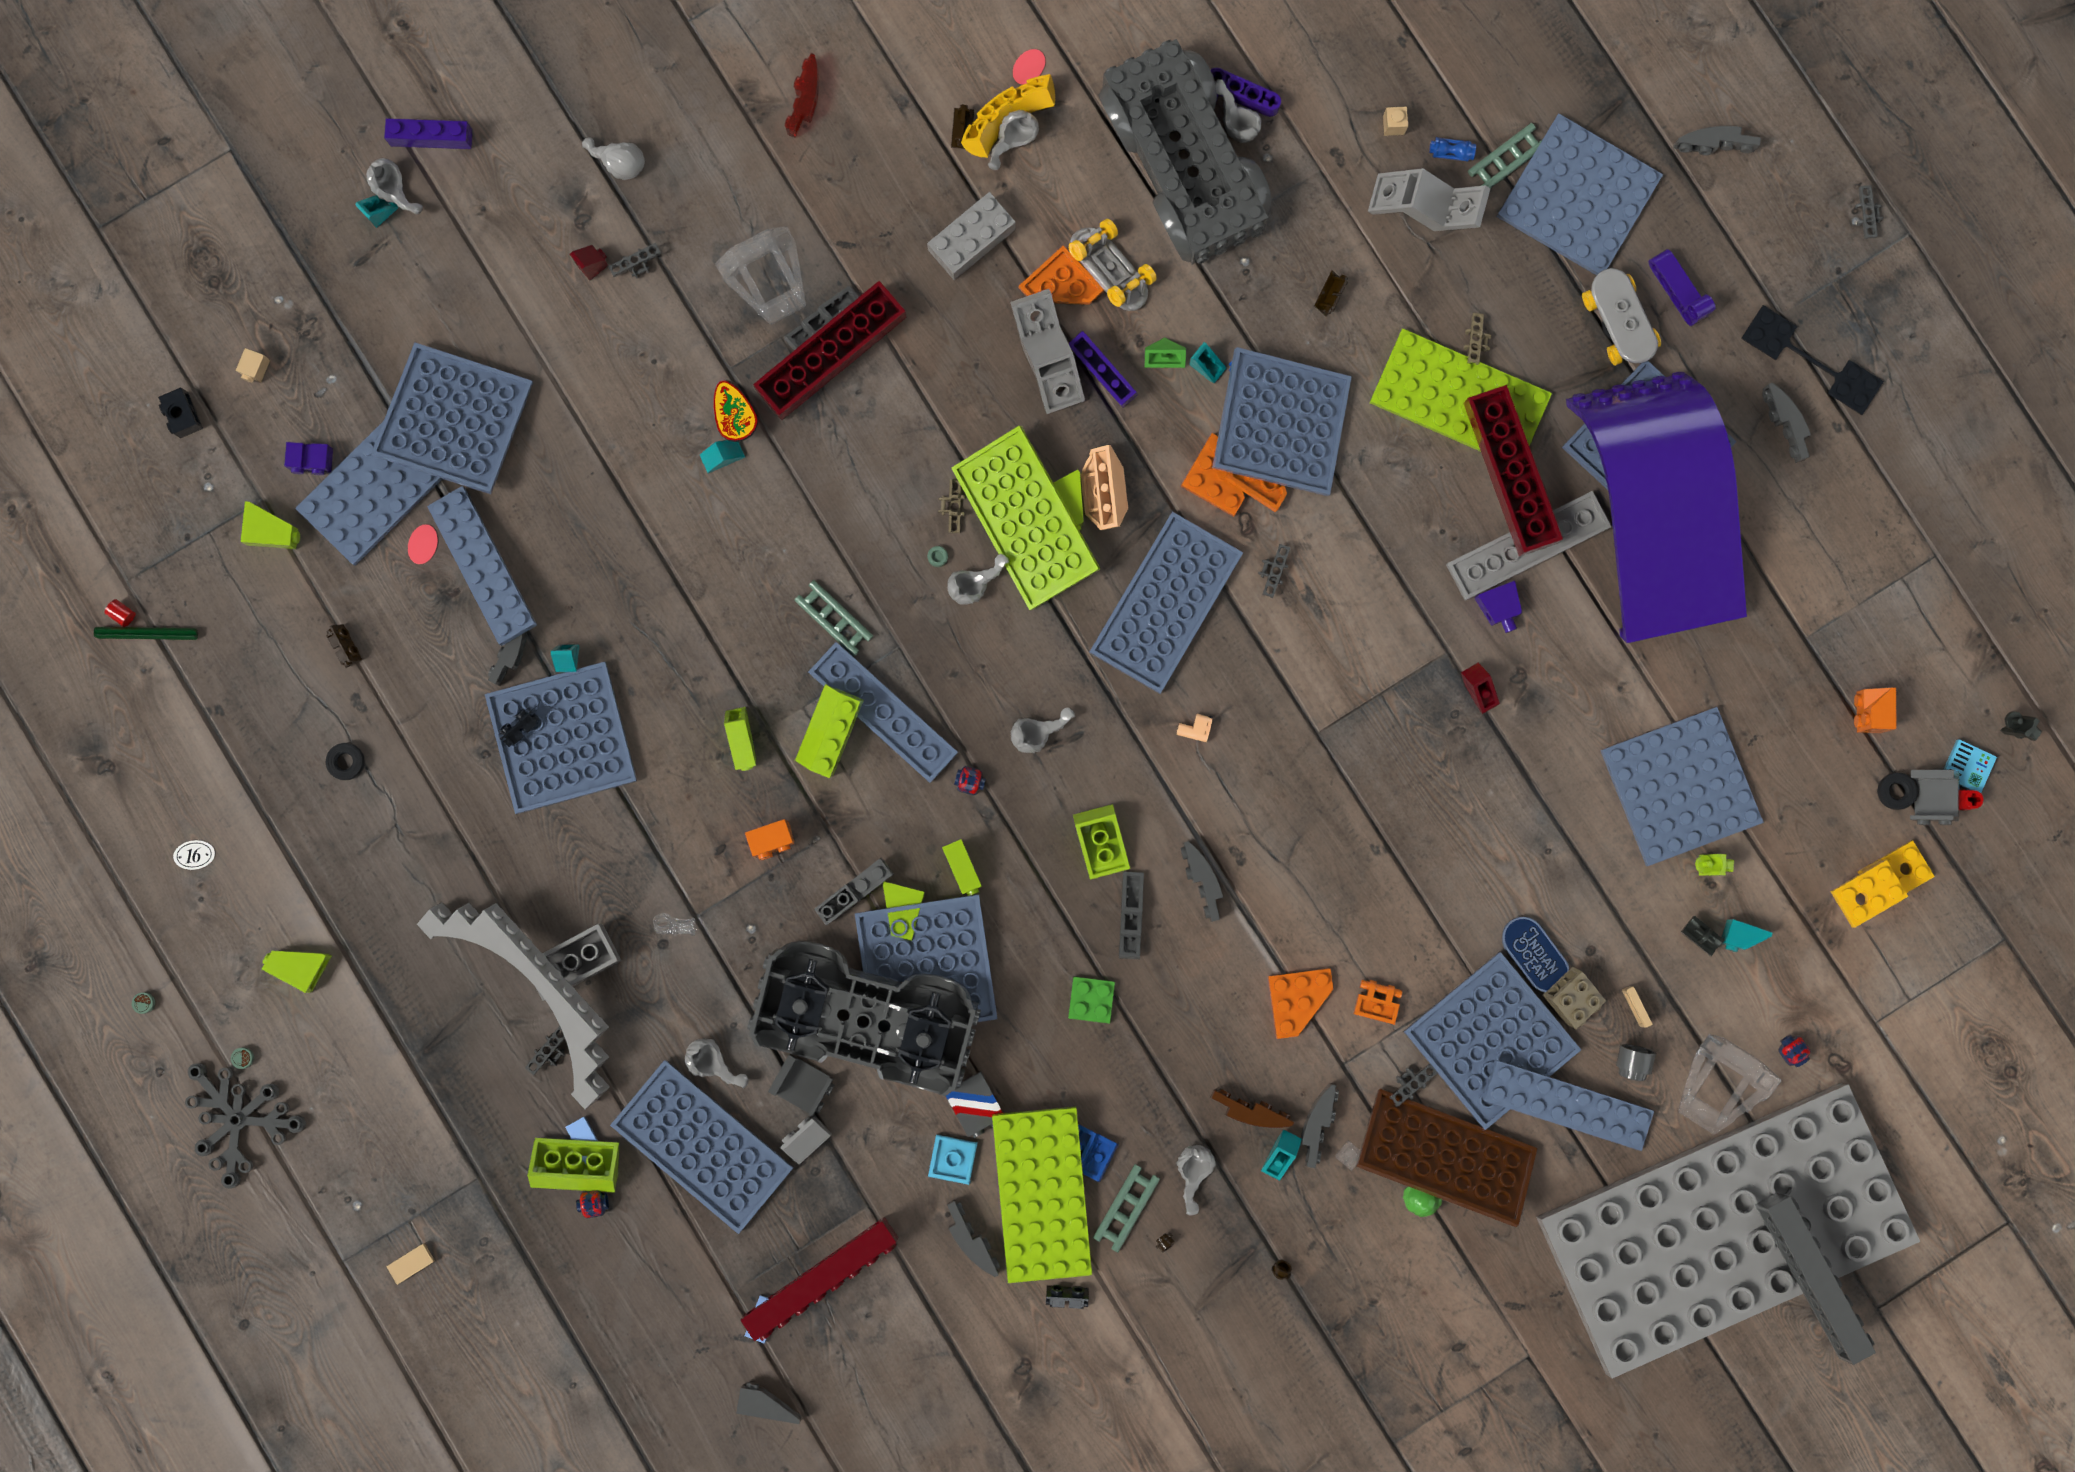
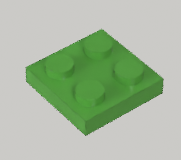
M1073 977L1068 1018L1110 1024L1115 982Z

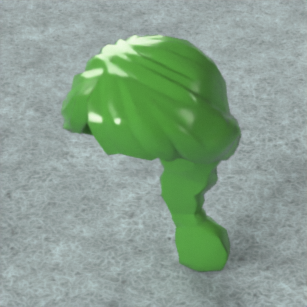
M1408 1186L1404 1189L1403 1200L1406 1208L1419 1217L1432 1215L1442 1205V1199Z

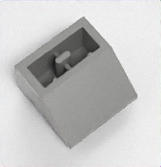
M809 1116L798 1125L799 1131L796 1133L792 1131L781 1140L784 1144L780 1148L798 1164H801L832 1135L816 1116L812 1119Z

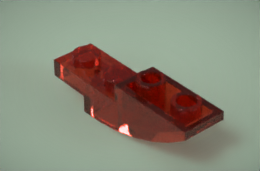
M813 53L810 54L808 59L805 58L802 64L803 71L801 76H797L793 87L798 97L794 101L792 115H788L785 121L787 134L794 138L803 120L811 123L817 106L819 72L815 54Z

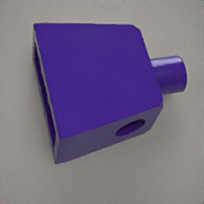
M1515 581L1478 594L1475 597L1477 604L1491 626L1502 623L1505 633L1517 629L1513 618L1522 614Z

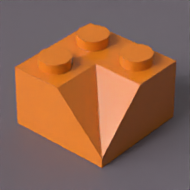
M1896 688L1863 689L1857 691L1854 697V705L1857 707L1854 725L1857 727V733H1884L1895 730Z
M785 819L745 832L752 856L759 858V860L761 859V861L772 858V853L777 851L781 853L790 850V845L795 844L789 821Z

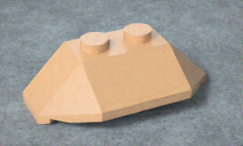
M1111 445L1091 449L1090 456L1081 472L1085 515L1100 530L1120 527L1128 510L1124 468Z

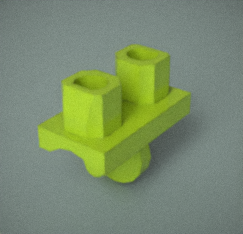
M1726 854L1699 855L1695 866L1697 871H1699V876L1726 875V872L1734 871V860L1726 859Z

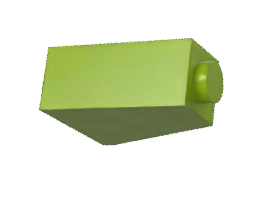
M1076 470L1053 482L1079 531H1081V526L1084 523L1080 472Z
M245 501L241 542L247 546L296 549L297 544L300 542V532L296 527L251 502Z
M746 707L725 711L724 726L735 770H750L753 766H756V755Z
M962 839L942 847L962 895L967 894L971 896L979 893L978 888L982 886Z
M888 882L883 883L887 908L923 903L925 892ZM920 908L888 913L890 931L891 925L895 920H903L907 924V932L903 936L896 937L912 941L914 930L911 924L913 919L918 917ZM896 922L893 925V931L896 934H902L905 931V925L902 922Z
M271 951L263 959L264 965L262 970L304 993H312L332 956L322 953Z

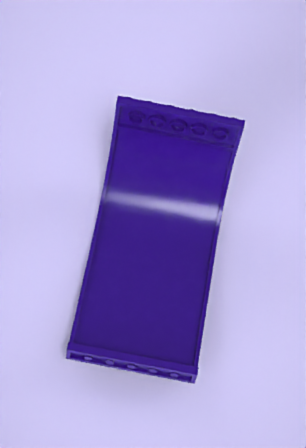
M1675 372L1672 373V376L1668 377L1656 376L1650 381L1638 380L1632 382V385H1615L1609 390L1596 389L1590 394H1574L1572 398L1566 399L1567 407L1579 416L1589 429L1598 449L1607 481L1623 628L1619 629L1620 637L1626 643L1747 617L1734 460L1722 417L1713 398L1705 387L1686 373Z

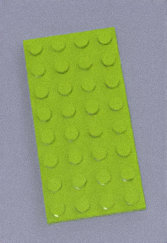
M1402 328L1369 403L1480 451L1463 404L1467 398L1507 385L1530 446L1552 393L1479 362L1476 365V363L1470 362L1468 364L1467 356Z
M1017 426L951 468L998 554H1004L1009 559V563L1005 567L1029 610L1035 609L1100 570L1097 561L1022 426Z
M1076 1106L992 1114L1008 1283L1092 1275Z

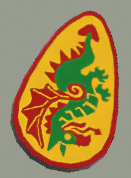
M720 381L714 393V414L718 431L728 441H744L756 431L758 425L757 416L751 404L738 388L727 381Z

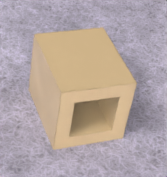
M1407 107L1386 108L1383 115L1384 136L1405 134L1408 128Z
M245 348L236 371L242 375L241 378L251 383L254 380L262 382L270 360L260 353Z

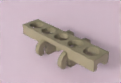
M1473 313L1471 328L1465 330L1466 335L1470 333V344L1464 345V350L1468 349V364L1471 362L1478 365L1480 362V352L1490 350L1488 339H1491V335L1482 333L1484 314ZM1475 317H1480L1479 323L1475 322ZM1474 326H1479V330H1475ZM1472 336H1475V337H1477V338L1480 339V340H1479V341H1474V340L1472 339ZM1471 354H1476V360L1471 358Z
M950 480L949 497L943 495L938 498L941 501V510H938V513H942V515H945V513L949 514V533H960V516H965L964 512L960 513L961 499H965V495H961V485L958 480ZM957 483L958 490H953L952 484ZM946 501H949V510H945ZM957 503L959 505L958 510H952L951 505ZM952 516H957V520H952ZM953 523L957 524L956 531L951 530Z

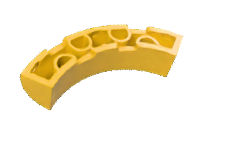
M1047 74L1026 80L1027 84L1017 88L1012 86L990 100L977 113V119L972 125H968L961 143L966 151L974 156L988 158L992 146L999 138V126L1002 124L1005 116L1017 110L1032 113L1044 108L1054 107L1055 89L1051 75Z

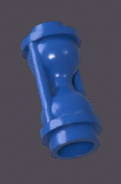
M1435 137V141L1430 142L1429 153H1433V158L1468 162L1469 160H1474L1476 144L1471 143V141Z

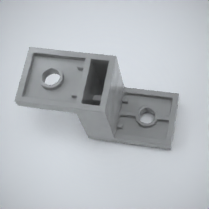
M1423 168L1378 173L1368 212L1373 215L1404 212L1433 231L1479 228L1490 188L1484 185L1454 189Z
M1046 289L1010 302L1023 351L1036 377L1046 414L1085 401L1074 355L1060 328L1050 290ZM1034 311L1040 312L1036 317H1030ZM1059 387H1065L1062 392H1056Z

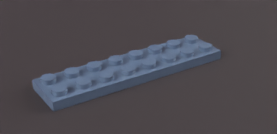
M461 486L427 506L498 644L503 646L537 626L466 488Z
M837 642L808 671L822 686L827 684L863 699L864 701L857 717L929 783L958 754L951 745Z
M1498 1060L1494 1061L1482 1099L1639 1151L1643 1149L1654 1111Z

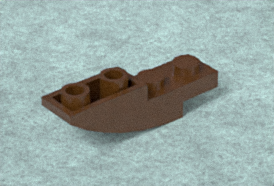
M1221 1088L1218 1092L1213 1090L1210 1098L1227 1106L1228 1109L1225 1115L1237 1121L1268 1128L1290 1127L1294 1124L1290 1120L1291 1116L1281 1110L1279 1113L1272 1111V1106L1262 1100L1260 1104L1254 1102L1250 1109L1248 1108L1249 1103L1240 1098L1238 1101L1231 1099V1094Z

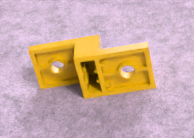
M1909 841L1857 871L1858 876L1830 892L1851 927L1855 928L1909 897L1907 894L1909 891L1935 876L1914 841ZM1903 863L1909 866V873L1907 875L1902 874L1900 871V866ZM1859 893L1865 896L1863 905H1859L1856 902V896Z

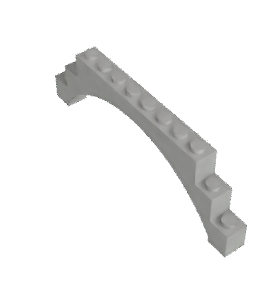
M443 903L428 910L417 925L430 939L442 936L476 943L506 959L533 983L553 1011L566 1039L574 1075V1091L571 1095L584 1109H587L610 1088L596 1072L609 1058L596 1043L598 1038L609 1028L603 1019L599 1017L497 903L483 910L481 914L470 903L460 907L453 914Z

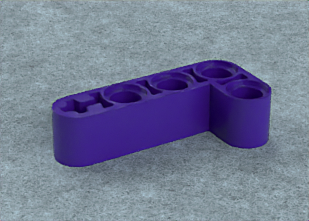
M1221 68L1210 70L1213 77L1223 80L1226 88L1232 93L1234 102L1268 117H1273L1279 112L1281 98L1277 93ZM1235 85L1239 88V90L1232 91L1230 89V86ZM1255 94L1258 98L1251 99L1248 97V95Z
M1666 249L1648 261L1652 272L1689 326H1693L1708 317L1716 309L1715 303L1709 295L1700 296L1670 250Z

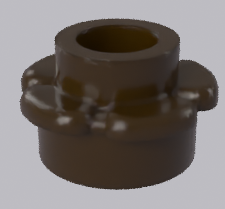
M1165 1233L1156 1240L1158 1243L1156 1249L1159 1248L1164 1253L1175 1244L1172 1238L1173 1235Z
M1278 1260L1271 1270L1277 1279L1283 1280L1291 1277L1292 1267L1287 1261Z

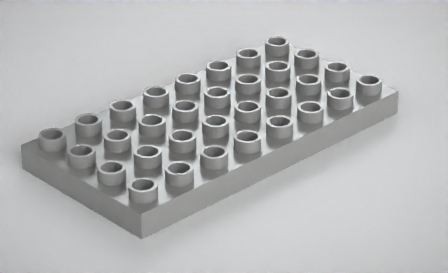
M1839 1083L1536 1217L1607 1376L1615 1378L1803 1294L1755 1206L1758 1202L1775 1193L1790 1196L1796 1200L1800 1207L1798 1210L1799 1214L1808 1221L1810 1234L1819 1241L1821 1245L1820 1252L1828 1258L1832 1265L1830 1270L1838 1278L1920 1242L1849 1084Z

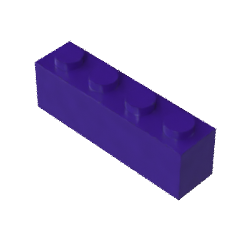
M386 119L384 138L391 147L471 149L472 128L467 121Z
M1083 331L1068 343L1071 350L1122 408L1138 396L1133 387Z

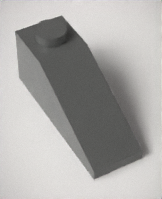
M747 1382V1384L741 1386L736 1414L800 1424L802 1416L765 1388L759 1387L758 1383Z

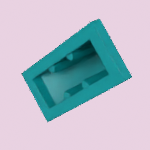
M377 195L358 201L355 204L376 228L398 209L397 204L380 199Z
M1205 342L1191 357L1189 364L1212 383H1215L1226 370V366Z
M728 440L715 442L699 454L708 474L745 458L739 442Z
M579 644L557 645L551 650V657L556 672H577Z

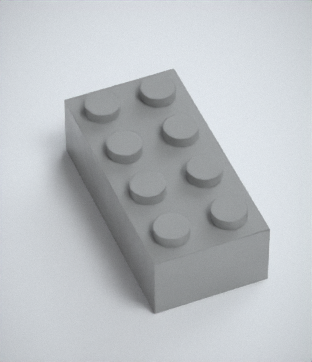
M988 192L927 243L928 251L952 279L955 280L1015 231L1016 222L994 196Z
M597 924L542 953L573 987L622 961L603 924ZM538 991L542 1001H546L544 997L541 995V993Z

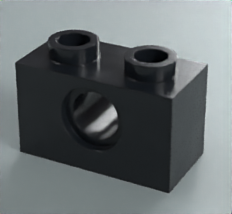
M180 387L158 397L161 403L159 404V409L167 417L168 423L166 425L171 434L183 438L203 429L190 395L186 390ZM182 410L181 416L176 418L177 411Z

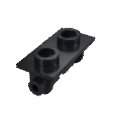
M530 707L526 710L523 708L515 715L516 719L511 724L506 723L499 730L500 740L506 738L503 742L508 747L514 746L524 737L519 730L523 728L528 733L538 724L540 718L535 713L531 715L532 710Z
M1061 1285L1047 1286L1046 1305L1065 1308V1301H1069V1308L1084 1309V1307H1088L1089 1288L1081 1286L1063 1287Z

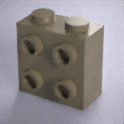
M1575 967L1566 972L1543 994L1564 1022L1574 1029L1583 1026L1587 1019L1593 1013L1599 1011L1606 1002L1586 975Z

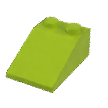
M1113 804L1073 815L1090 880L1130 869Z

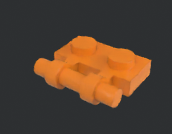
M1361 980L1360 988L1367 989V994H1358L1353 1014L1395 1025L1400 1004L1392 1003L1393 996L1401 998L1403 990L1396 989L1393 985L1377 984V981ZM1374 993L1385 994V1000L1373 998Z

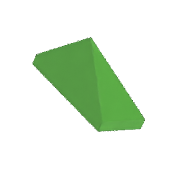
M1163 338L1145 347L1144 368H1185V347L1167 338Z

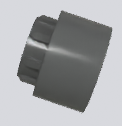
M1620 1044L1616 1066L1619 1067L1618 1073L1622 1077L1631 1080L1645 1081L1647 1075H1651L1653 1072L1657 1053L1641 1046Z

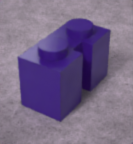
M286 442L284 467L289 469L291 473L304 474V471L312 472L311 474L324 475V472L331 473L333 448L328 444Z

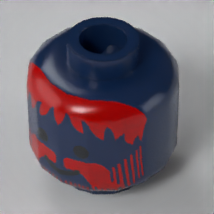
M964 766L962 770L958 769L954 785L957 786L959 792L976 795L979 790H983L986 778H982L983 773L980 769Z
M1788 1035L1780 1041L1782 1045H1780L1778 1052L1789 1066L1795 1065V1067H1799L1810 1060L1811 1050L1802 1037Z
M599 1190L583 1191L580 1194V1199L576 1200L578 1213L582 1212L585 1218L603 1216L605 1211L609 1209L607 1193Z

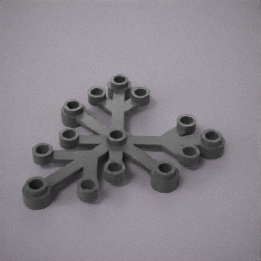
M201 1063L192 1064L188 1068L189 1078L197 1080L212 1099L199 1098L193 1095L186 1098L185 1105L191 1109L196 1107L221 1108L226 1114H212L206 1111L199 1115L198 1120L203 1125L210 1123L225 1124L208 1139L199 1140L195 1144V1152L199 1156L210 1155L214 1151V1144L230 1132L229 1148L219 1157L211 1159L209 1161V1168L213 1171L220 1170L227 1161L226 1173L223 1174L221 1183L225 1188H235L241 1181L239 1173L236 1172V1163L239 1164L238 1168L242 1173L250 1172L253 1169L252 1161L247 1160L238 1149L240 1130L245 1125L263 1126L271 1135L272 1143L280 1145L285 1142L286 1136L276 1127L288 1128L290 1132L297 1133L304 1130L306 1121L299 1115L292 1116L289 1119H277L280 1115L288 1112L289 1106L286 1102L277 1103L274 1106V1110L264 1118L248 1117L262 1103L278 1097L279 1088L277 1085L270 1083L262 1086L260 1094L242 1109L243 1095L246 1093V1087L243 1084H235L231 1088V1093L234 1095L232 1108L228 1103L230 1079L233 1076L232 1070L230 1068L219 1070L218 1077L221 1080L219 1092L206 1077V1066ZM195 1068L199 1071L197 1076L193 1074ZM224 1070L228 1072L227 1078H224L222 1075ZM238 1086L242 1089L240 1094L236 1093ZM267 1088L271 1090L270 1096L265 1094ZM191 1098H194L196 1101L194 1106L190 1104ZM281 1104L285 1108L283 1112H280L278 1109ZM205 1114L209 1116V1120L207 1122L203 1120V1116ZM234 1116L238 1117L239 1121L237 1124L233 1123ZM294 1120L298 1123L297 1128L292 1127ZM277 1134L282 1138L280 1142H277L275 1139ZM201 1144H204L206 1147L204 1152L200 1150ZM215 1160L219 1162L218 1168L213 1166ZM245 1162L249 1165L248 1170L243 1168ZM228 1176L232 1178L231 1184H228L226 1181Z

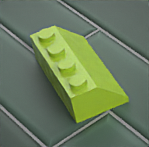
M825 684L795 761L810 771L827 778L833 777L864 700Z
M535 1138L527 1175L530 1187L615 1192L619 1166V1143ZM582 1156H588L586 1158V1164L584 1163Z

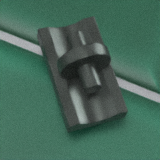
M2011 711L2006 715V727L2000 730L2005 735H2012L2018 739L2026 737L2032 741H2036L2042 733V730L2037 727L2040 721L2036 717L2022 716L2019 712Z
M1693 916L1681 931L1683 935L1709 956H1712L1724 941L1722 937L1696 916Z

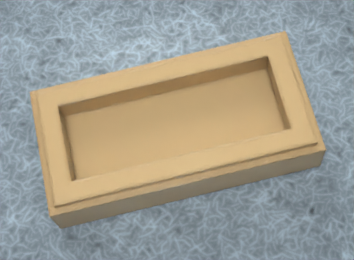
M1634 986L1622 989L1639 1026L1647 1028L1653 1025Z
M425 1243L386 1267L398 1285L435 1262Z

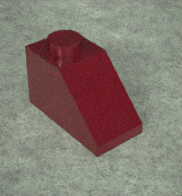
M593 245L570 253L577 267L589 281L608 267L605 261L608 257L600 248L596 250Z
M1479 662L1461 672L1465 687L1482 714L1500 704L1491 675Z

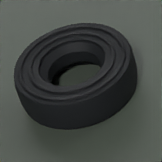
M340 743L329 750L325 763L328 772L336 779L351 780L362 772L365 759L357 746L350 743ZM342 754H349L353 759L352 766L349 769L342 770L338 766L337 761Z
M1891 773L1880 781L1877 793L1879 800L1884 806L1893 810H1901L1913 804L1917 797V787L1914 780L1908 775ZM1895 783L1901 784L1904 787L1905 794L1901 799H1895L1890 794V787Z

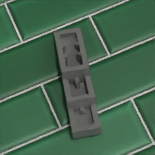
M850 286L846 287L820 305L816 312L801 322L800 326L785 335L784 340L793 350L797 349L859 296Z
M1123 871L1119 941L1120 959L1140 960L1144 873Z

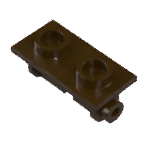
M962 104L960 108H954L951 148L965 149L961 141L968 125H972L974 121V109H968V105Z
M1332 270L1314 305L1324 316L1335 311V307L1340 299L1337 294H1342L1348 284L1347 276L1341 274L1339 277Z
M344 624L329 626L330 629L326 631V637L333 649L340 647V650L335 653L341 665L347 668L353 665L352 662L362 661L359 650L354 645L349 631L345 628Z

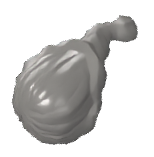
M1217 80L1215 82L1216 93L1223 95L1224 117L1222 120L1225 124L1226 133L1239 143L1250 142L1256 138L1261 130L1260 116L1251 109L1237 106L1232 93L1226 88L1223 80Z
M1017 110L1003 118L1002 124L999 126V141L994 145L991 160L988 163L990 169L998 170L1000 168L999 156L1002 153L1007 152L1011 148L1027 145L1036 139L1039 132V124L1031 113Z
M591 137L585 138L582 142V148L587 149L591 156L601 159L607 171L612 173L617 179H632L640 175L644 168L645 158L643 152L634 143H611L608 146L595 147L594 140Z
M380 158L369 166L366 177L368 185L374 194L387 202H394L402 210L411 211L414 214H420L423 211L421 204L409 203L403 193L401 172L393 161Z
M999 554L995 558L993 568L979 572L965 570L953 572L947 583L949 595L960 605L979 602L980 598L984 596L987 583L991 579H995L996 576H999L1002 568L1009 563V559L1004 554Z
M1064 708L1061 711L1059 720H1048L1045 722L1030 718H1019L1012 727L1011 741L1020 752H1040L1045 747L1049 734L1063 729L1064 725L1075 717V713L1071 708Z
M697 1039L686 1049L685 1063L693 1075L701 1077L717 1075L727 1084H735L743 1089L748 1085L749 1079L747 1075L739 1074L733 1076L730 1068L723 1060V1054L720 1052L719 1046L713 1039Z
M1201 1145L1186 1147L1176 1162L1181 1177L1186 1181L1183 1197L1186 1203V1214L1190 1216L1196 1215L1199 1212V1206L1193 1199L1199 1184L1211 1174L1216 1166V1161L1211 1151Z

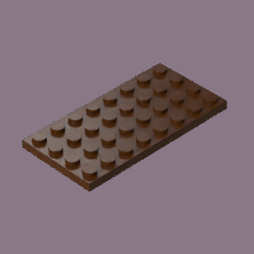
M1382 1089L1377 1091L1356 1167L1514 1227L1519 1225L1538 1148L1491 1130H1485L1483 1127L1406 1099L1396 1107L1394 1101L1389 1098L1393 1093ZM1396 1095L1395 1099L1399 1101L1402 1097Z

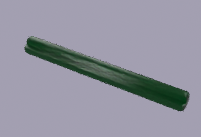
M95 627L94 637L98 639L196 640L198 638V630L195 628Z

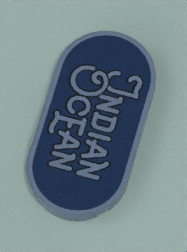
M1519 917L1510 920L1505 925L1502 934L1503 947L1535 989L1546 992L1569 971L1567 961L1535 920L1528 917Z

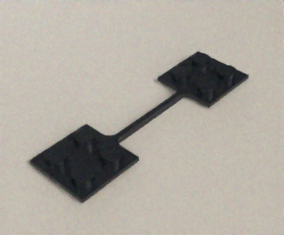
M1762 305L1741 339L1774 360L1778 358L1784 348L1788 347L1832 375L1835 381L1827 394L1860 415H1863L1884 381L1851 360H1848L1841 372L1836 373L1790 343V338L1797 328L1796 325Z

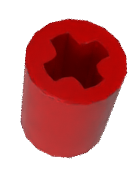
M117 599L112 600L104 611L107 616L122 627L128 626L136 615L134 611Z

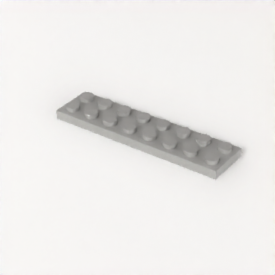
M1593 491L1553 510L1563 538L1556 545L1519 557L1509 532L1447 563L1446 566L1463 599L1466 601L1611 528Z

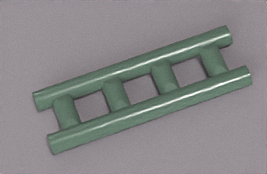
M1530 123L1470 168L1468 174L1471 177L1478 174L1484 181V184L1481 186L1486 185L1491 189L1532 158L1541 143L1531 133L1536 129L1534 124ZM1523 138L1532 147L1524 154L1516 146ZM1509 150L1516 160L1507 166L1500 156ZM1494 162L1500 172L1491 178L1484 168Z
M813 580L809 584L813 591L805 599L798 595L794 601L853 656L857 655L859 650L855 646L863 638L869 642L873 635ZM818 596L827 603L820 613L810 605ZM833 610L842 617L835 626L825 619ZM848 624L857 631L850 640L840 633Z
M1136 1164L1133 1166L1093 1236L1099 1242L1103 1237L1112 1241L1114 1244L1111 1249L1117 1253L1120 1251L1160 1180L1155 1175L1150 1180L1140 1175L1139 1173L1142 1168ZM1134 1182L1146 1187L1140 1198L1129 1193ZM1124 1200L1135 1206L1129 1217L1118 1211ZM1113 1218L1125 1224L1119 1235L1108 1230Z

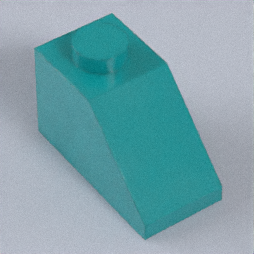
M1728 919L1722 934L1724 939L1722 944L1726 945L1725 949L1738 952V950H1746L1772 937L1773 933L1734 919Z
M1283 1129L1275 1141L1261 1171L1280 1181L1296 1158L1302 1139Z

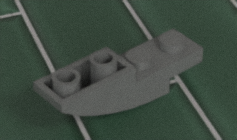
M1716 126L1699 129L1678 138L1673 145V149H1679L1683 153L1699 152L1700 155L1705 156L1714 154L1719 147L1725 151L1735 149L1740 150L1742 153H1752L1760 146L1761 138L1741 135L1742 127Z
M1774 383L1768 384L1763 388L1762 396L1764 402L1769 407V418L1771 422H1774L1775 427L1783 425V435L1785 439H1788L1790 445V456L1794 458L1795 463L1802 462L1810 457L1804 441L1811 436L1808 425L1790 397Z
M527 631L506 643L505 647L502 646L497 655L499 659L496 665L490 668L488 681L500 686L509 668L517 671L524 652Z
M1189 841L1184 842V847L1180 849L1183 860L1187 859L1188 867L1185 868L1188 880L1192 879V883L1201 882V886H1198L1200 897L1205 898L1206 906H1203L1205 918H1209L1210 922L1220 920L1215 899L1223 898L1218 880L1204 856Z
M880 858L814 910L827 926L893 876L894 873L883 858Z
M1329 1084L1320 1093L1305 1120L1301 1133V1144L1308 1145L1305 1160L1306 1167L1316 1168V1163H1320L1321 1151H1318L1319 1142L1323 1143L1324 1130H1321V1127H1330V1124L1335 1121L1336 1111L1333 1110V1103L1338 1100L1339 1090L1336 1089L1334 1084Z
M956 1200L947 1203V1207L955 1221L948 1228L954 1240L967 1257L978 1267L994 1277L998 1276V1269L1001 1267L997 1258H992L989 1250L992 1248L987 1237L983 1239L980 1234L973 1238L972 1234L975 1232L971 1223H966L963 1217L966 1213L961 1202L957 1204Z

